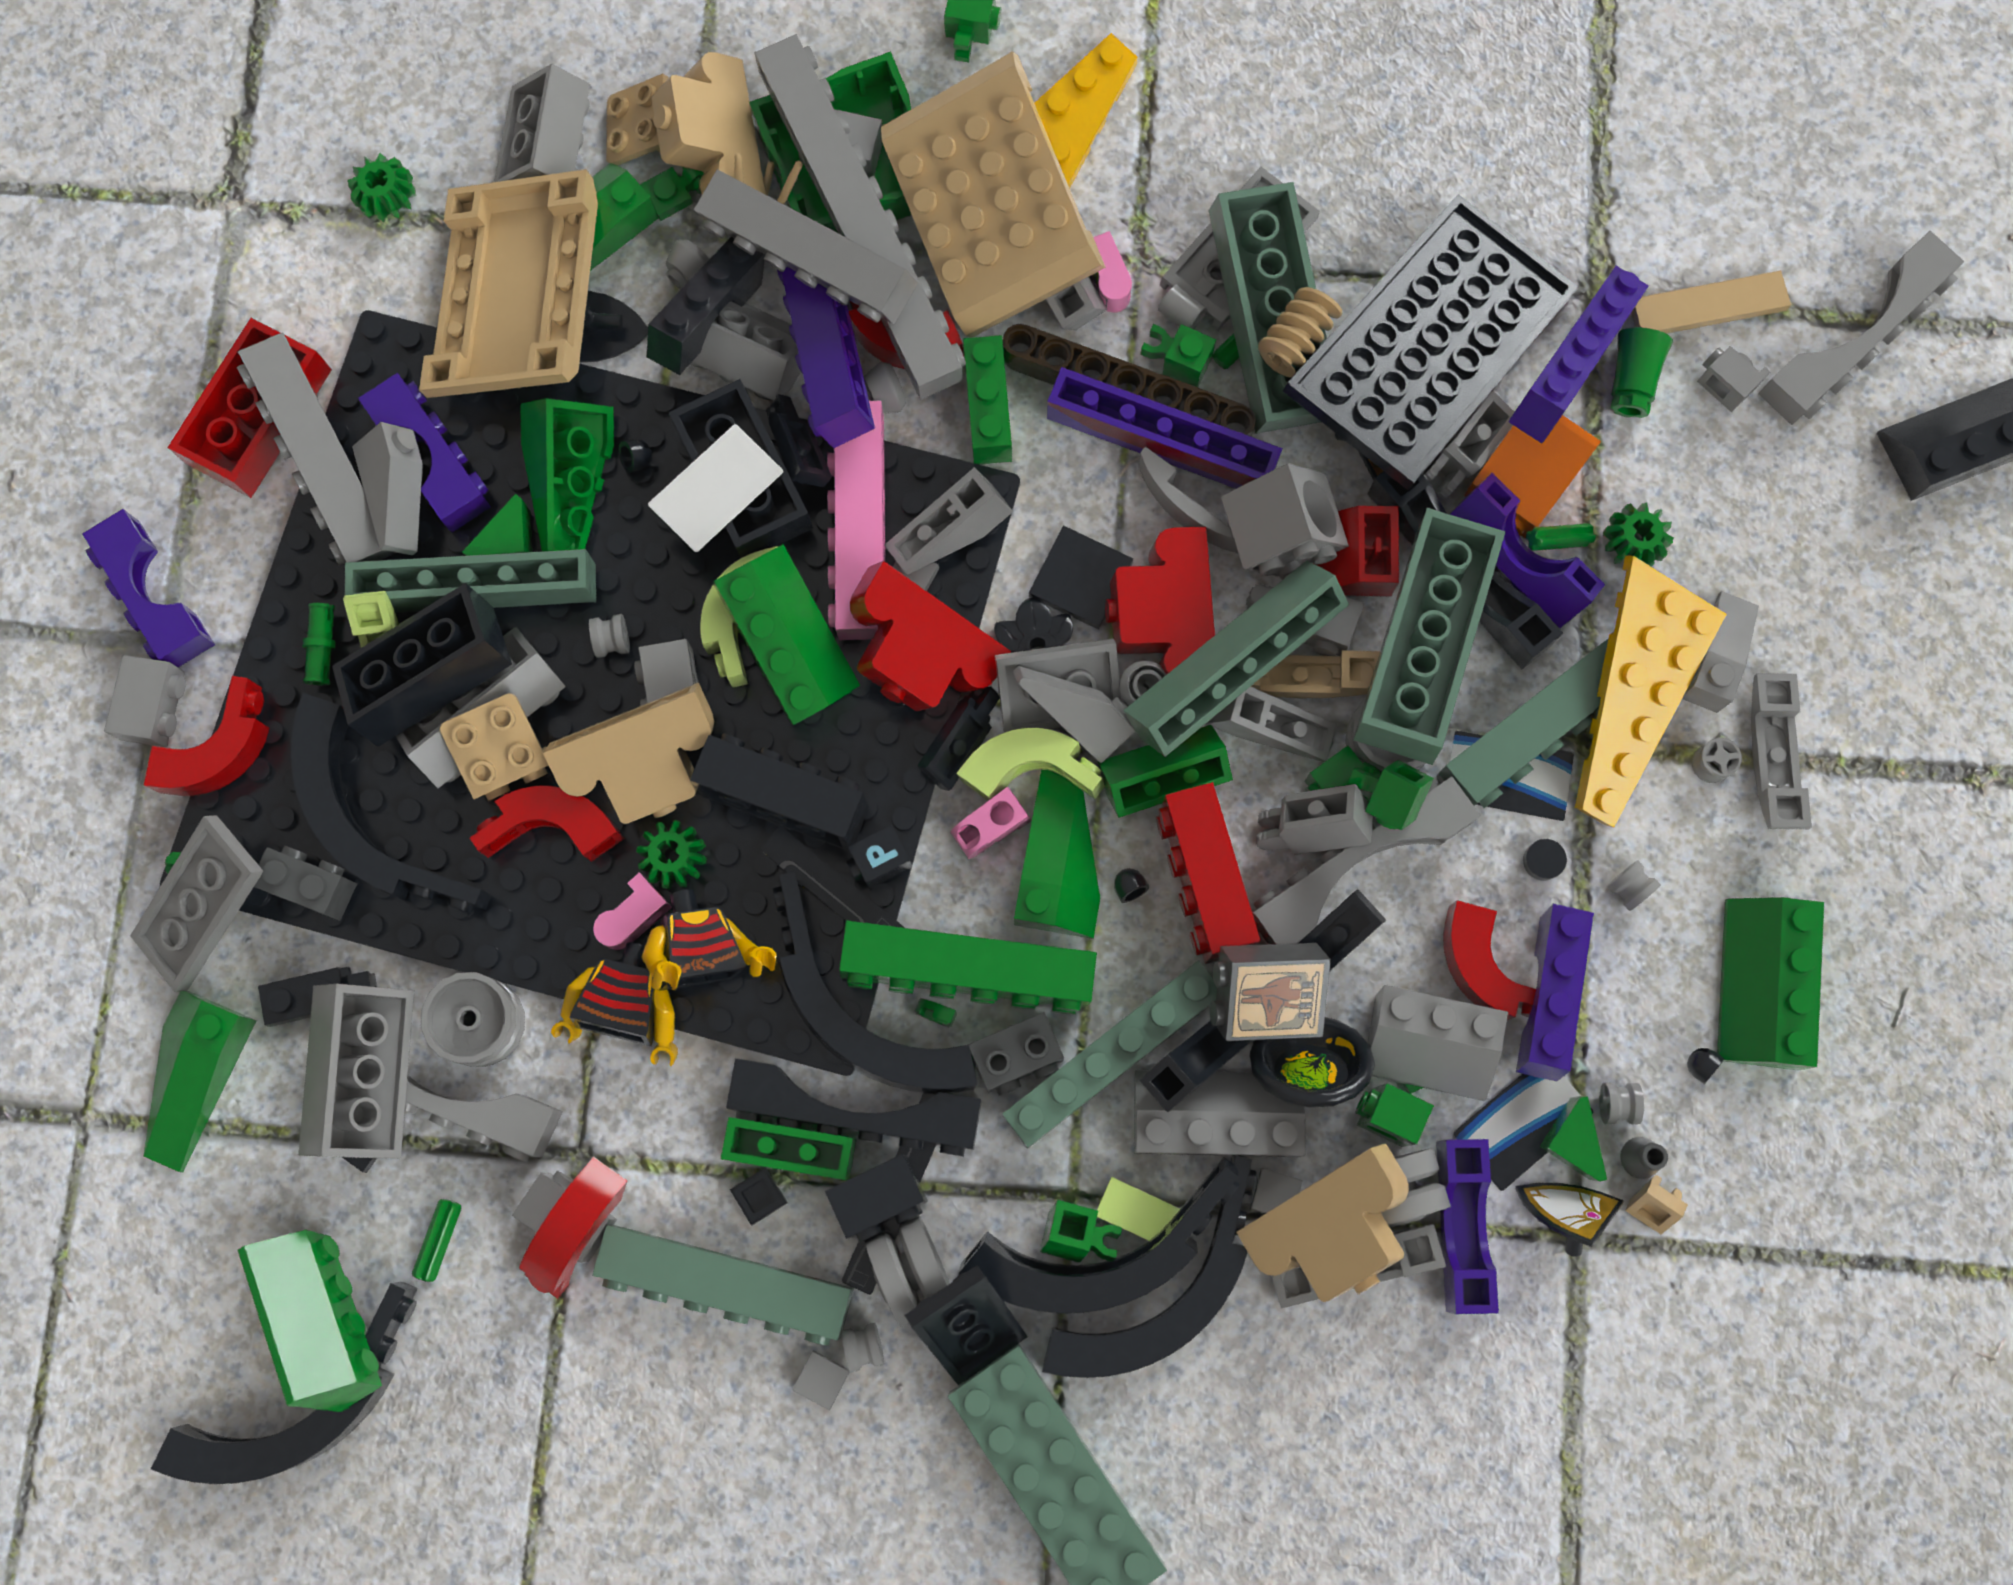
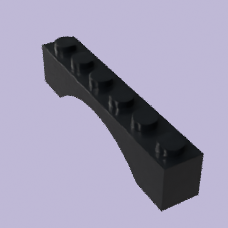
M1383 471L1374 478L1367 493L1377 506H1398L1399 531L1412 546L1417 529L1427 508L1447 514L1431 483L1423 474L1407 490ZM1494 571L1479 622L1522 670L1549 649L1563 632L1536 602L1520 593Z
M735 1058L726 1108L737 1111L735 1117L737 1119L760 1122L761 1115L776 1117V1125L801 1129L802 1122L818 1124L817 1132L838 1136L842 1135V1129L859 1131L858 1139L882 1143L883 1135L900 1138L898 1146L923 1150L924 1142L939 1144V1153L964 1157L965 1149L974 1150L982 1100L939 1092L922 1103L897 1111L882 1113L851 1112L829 1106L811 1097L798 1087L777 1065Z

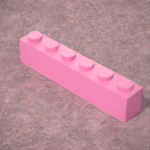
M869 401L875 429L834 448V453H828L827 466L832 477H835V490H828V513L835 514V528H828L829 552H835V566H828L829 590L835 589V604L828 605L829 628L836 629L839 640L872 639L878 630L877 625L864 626L853 618L850 612V600L867 568L881 561L886 562L884 413L881 401Z

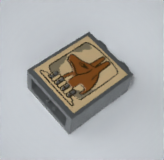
M1317 943L1220 946L1219 962H1215L1213 966V980L1217 991L1216 1000H1212L1210 1003V1020L1212 1025L1217 1027L1225 1041L1323 1037L1331 959Z

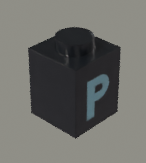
M892 825L848 847L853 858L847 860L846 863L856 882L865 880L869 889L912 868L911 861Z

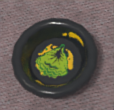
M1327 1017L1324 1019L1323 1037L1254 1040L1249 1054L1253 1076L1267 1092L1286 1103L1308 1108L1331 1107L1354 1099L1370 1084L1375 1068L1371 1046L1358 1031L1337 1019Z

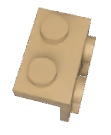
M662 73L614 93L608 98L606 160L608 163L618 166L657 150L660 152L657 129L653 123L652 95L669 79L665 74Z
M512 693L505 694L445 721L440 726L443 739L473 799L486 795L488 800L494 799L510 791L508 784L523 778L526 784L547 774L545 767L548 766V763L543 755L547 747L541 748L518 698Z

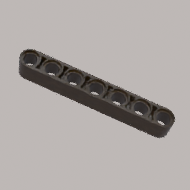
M1012 325L1007 328L1003 335L1004 362L1013 371L1054 385L1061 367L1079 374L1086 370H1096L1101 374V376L1095 378L1096 380L1115 387L1122 383H1131L1137 388L1131 393L1153 401L1159 396H1167L1173 403L1166 406L1191 414L1196 409L1204 410L1209 415L1205 420L1228 428L1227 425L1229 423H1240L1245 428V431L1240 433L1252 437L1256 418L1251 408L1244 404L1029 325ZM1021 343L1028 346L1029 349L1024 352H1016L1011 347ZM1056 356L1062 358L1065 362L1056 366L1049 364L1047 360Z

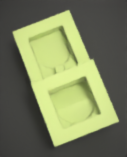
M386 591L344 596L343 601L353 636L358 635L361 648L399 625L398 618Z
M1111 1177L1097 1208V1217L1150 1241L1172 1220L1180 1208Z

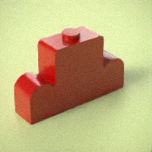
M1173 527L1165 529L1159 534L1149 551L1148 561L1150 566H1123L1117 568L1110 581L1111 599H1106L1105 603L1106 622L1112 623L1113 639L1116 642L1117 654L1162 653L1164 656L1159 664L1164 672L1168 674L1215 636L1206 527Z
M885 561L868 567L852 594L850 612L853 618L864 626H878V630L857 665L858 672L880 686V692L886 698L897 703L903 702L915 711L936 707L948 685L959 692H970L990 686L997 678L995 655L1011 652Z

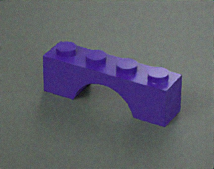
M396 373L358 398L376 426L380 422L411 429L414 431L416 442L429 447L432 466L426 482L421 487V492L451 533L491 508L483 496L489 492L488 488L476 471L470 475L467 473L463 464L468 462V459L455 441L449 445L447 444L442 434L448 430L434 411L427 415L421 406L427 400L419 391L414 381L407 385L401 376Z
M1491 473L1449 515L1505 531L1496 566L1510 579L1512 585L1518 591L1523 592L1529 599L1536 602L1560 629L1591 604L1605 584L1578 557L1566 560H1553L1542 557L1529 549L1519 536L1516 527V511L1520 500Z
M121 509L82 533L90 546L85 550L88 557L98 569H104L108 576V579L104 581L106 587L118 601L122 599L128 610L123 612L132 628L137 632L141 631L147 641L143 643V647L151 659L170 662L179 668L215 645L197 614L184 604L161 605L152 603L146 591L145 579L147 569L158 553V550L139 520L126 510Z
M1553 903L1540 917L1534 953L1538 960V980L1532 1009L1521 1035L1516 1072L1557 1082L1571 1071L1594 916L1593 912Z
M1488 1139L1436 1141L1437 1163L1439 1166L1438 1183L1445 1186L1451 1206L1440 1210L1442 1253L1446 1263V1267H1443L1446 1312L1453 1314H1499L1497 1271L1490 1255L1486 1229V1200L1491 1183Z

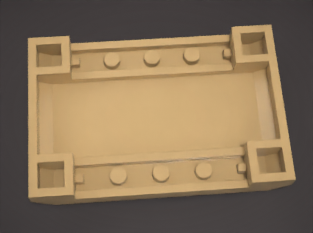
M1013 51L881 127L882 143L949 308L964 334L970 338L1106 268L1092 233L1086 229L1031 97L1030 92L1033 90L1019 56Z
M586 169L448 189L443 222L451 229L434 354L426 355L423 359L419 391L425 397L432 398L569 382L578 373L598 208L594 180Z

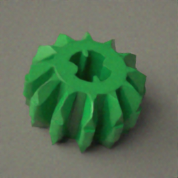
M379 153L376 161L372 162L364 156L365 166L362 168L353 166L355 177L347 180L348 187L351 190L352 202L369 219L376 215L378 220L385 222L388 214H392L399 219V210L401 208L411 209L409 198L416 196V189L412 184L413 176L408 169L403 167L400 160L395 157L387 160L386 156Z
M1646 502L1642 503L1637 509L1630 503L1623 507L1621 513L1614 512L1609 518L1611 525L1607 526L1603 531V536L1610 540L1605 545V551H1616L1617 553L1614 558V564L1621 563L1625 556H1635L1652 567L1655 564V560L1662 561L1667 556L1668 551L1666 548L1673 543L1674 537L1666 533L1672 527V522H1661L1659 520L1662 516V509L1656 510L1653 514L1649 513V507ZM1636 533L1641 535L1642 538L1640 540L1634 537Z
M674 820L668 832L666 826L659 822L656 824V829L659 833L657 836L654 837L648 831L643 834V837L650 843L649 846L637 847L636 852L643 857H647L638 863V868L641 871H650L647 880L651 884H655L661 879L662 888L665 890L671 889L674 878L681 888H686L687 880L685 875L689 873L695 879L701 876L693 866L694 864H706L707 858L697 853L706 844L702 839H694L697 831L692 826L682 831L680 821ZM669 848L674 852L676 851L679 855L675 862L667 859L664 855Z

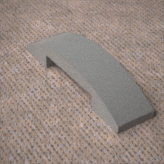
M1145 447L1140 453L1138 467L1148 489L1163 509L1183 527H1206L1208 543L1224 550L1238 553L1231 528L1174 487L1173 483L1177 469Z
M1756 673L1754 675L1751 708L1753 765L1760 806L1768 829L1809 830L1812 828L1808 788H1802L1795 724V716L1801 712L1797 674Z
M1434 1224L1393 1233L1404 1251V1257L1376 1275L1380 1282L1446 1267ZM1300 1266L1285 1273L1272 1276L1281 1308L1319 1299Z

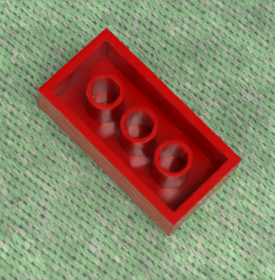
M253 318L249 319L167 447L186 465L249 498H252L278 457L280 450L274 437L281 435L274 422L265 423L255 403L262 400V397L256 386L250 389L247 388L237 368L244 364L238 351L280 334L277 330ZM285 335L315 395H317L332 369L316 350Z
M1214 783L1165 795L1162 807L1158 809L1159 816H1156V822L1161 839H1169L1171 848L1170 854L1167 855V860L1172 877H1180L1182 893H1178L1184 916L1191 915L1194 927L1193 932H1190V939L1195 955H1203L1204 962L1207 964L1219 960L1220 946L1257 945L1261 940Z

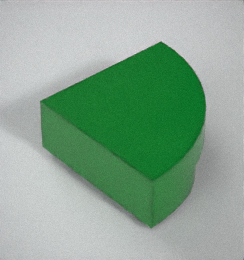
M924 998L919 999L914 1011L916 1015L947 1028L952 1027L957 1015L956 1010Z

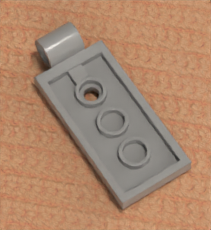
M1260 167L1240 190L1282 184V182ZM1296 193L1305 233L1318 219L1320 211ZM1211 223L1163 275L1159 286L1164 290L1169 286L1172 288L1161 300L1158 311L1179 327L1182 324L1195 329L1205 314L1215 320L1213 328L1219 331L1231 318L1223 279L1215 280L1210 275L1213 270H1221Z

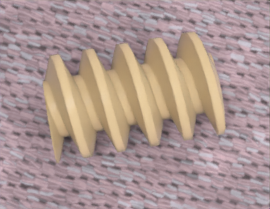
M1309 287L1300 288L1295 293L1294 300H1291L1286 305L1285 312L1277 317L1276 324L1268 329L1267 337H1264L1258 343L1261 357L1274 371L1287 377H1293L1296 371L1292 365L1302 367L1306 363L1302 353L1306 355L1314 354L1316 350L1311 341L1321 343L1325 339L1322 330L1329 331L1333 328L1334 324L1331 318L1338 319L1342 316L1343 311L1334 299L1317 289Z

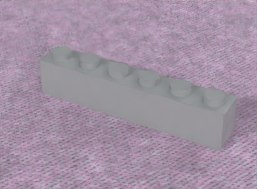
M718 169L694 208V211L705 220L703 227L710 233L721 239L724 238L725 234H728L735 238L733 244L750 255H754L756 250L765 255L764 261L782 272L785 271L786 267L796 271L794 276L811 288L815 289L817 284L827 288L826 294L845 306L848 301L859 305L857 311L876 323L879 322L880 318H883L895 324L918 284L903 267Z
M282 332L238 351L244 364L237 368L247 388L250 389L256 386L262 397V400L255 403L265 423L274 422L281 435L274 437V440L283 458L286 460L292 457L299 470L292 473L301 493L305 495L310 492L317 506L310 508L319 528L321 530L329 528L335 541L328 545L339 566L348 562L380 561L396 554V552L379 548L364 488L284 333Z

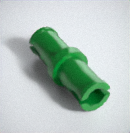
M309 603L307 638H303L302 647L306 649L303 683L327 686L330 685L331 651L336 650V641L332 640L335 606L327 603Z

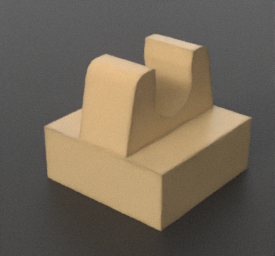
M1655 1175L1639 1192L1630 1198L1625 1211L1659 1234H1663L1684 1216L1688 1204L1682 1201V1192L1679 1189L1675 1188L1670 1193L1659 1186L1662 1178Z

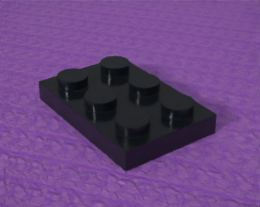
M978 1265L968 1272L958 1275L952 1283L933 1296L925 1298L916 1308L905 1314L912 1329L957 1385L963 1383L1028 1337Z

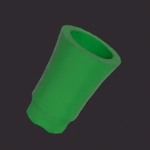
M1642 327L1626 328L1618 332L1617 361L1611 396L1613 397L1611 409L1614 410L1615 414L1638 418L1649 415L1651 403L1655 400L1664 362L1673 343V339L1668 334Z

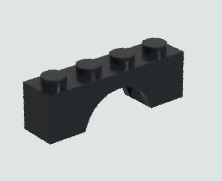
M730 237L648 324L646 357L681 375L701 353L707 333L720 311L731 301L742 307L761 287L765 255L757 250L754 255L748 254L733 244L735 238Z

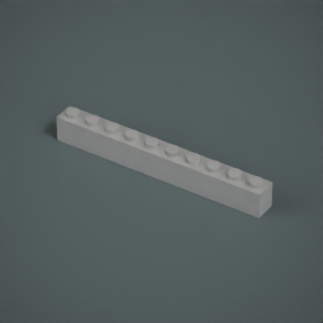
M797 34L754 52L759 74L837 232L903 267L918 282L895 324L883 318L880 319L919 399L922 400L962 382V366L966 365L963 353L957 343L950 344L945 334L949 331L947 321L940 309L937 311L933 310L928 300L932 298V293L925 277L917 278L912 267L916 264L914 255L908 243L901 244L896 235V232H899V226L894 214L890 209L884 211L879 201L883 198L877 180L874 176L868 178L863 169L867 164L858 143L851 145L846 135L850 133L847 120L842 111L835 112L831 101H834L833 93L825 78L819 80L815 72L818 64L810 46L808 45L803 48Z

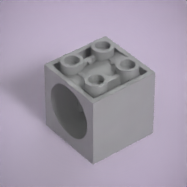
M1287 463L1221 496L1245 571L1261 573V576H1279L1283 580L1306 560L1314 564H1323L1337 557L1336 552L1349 546L1325 473Z

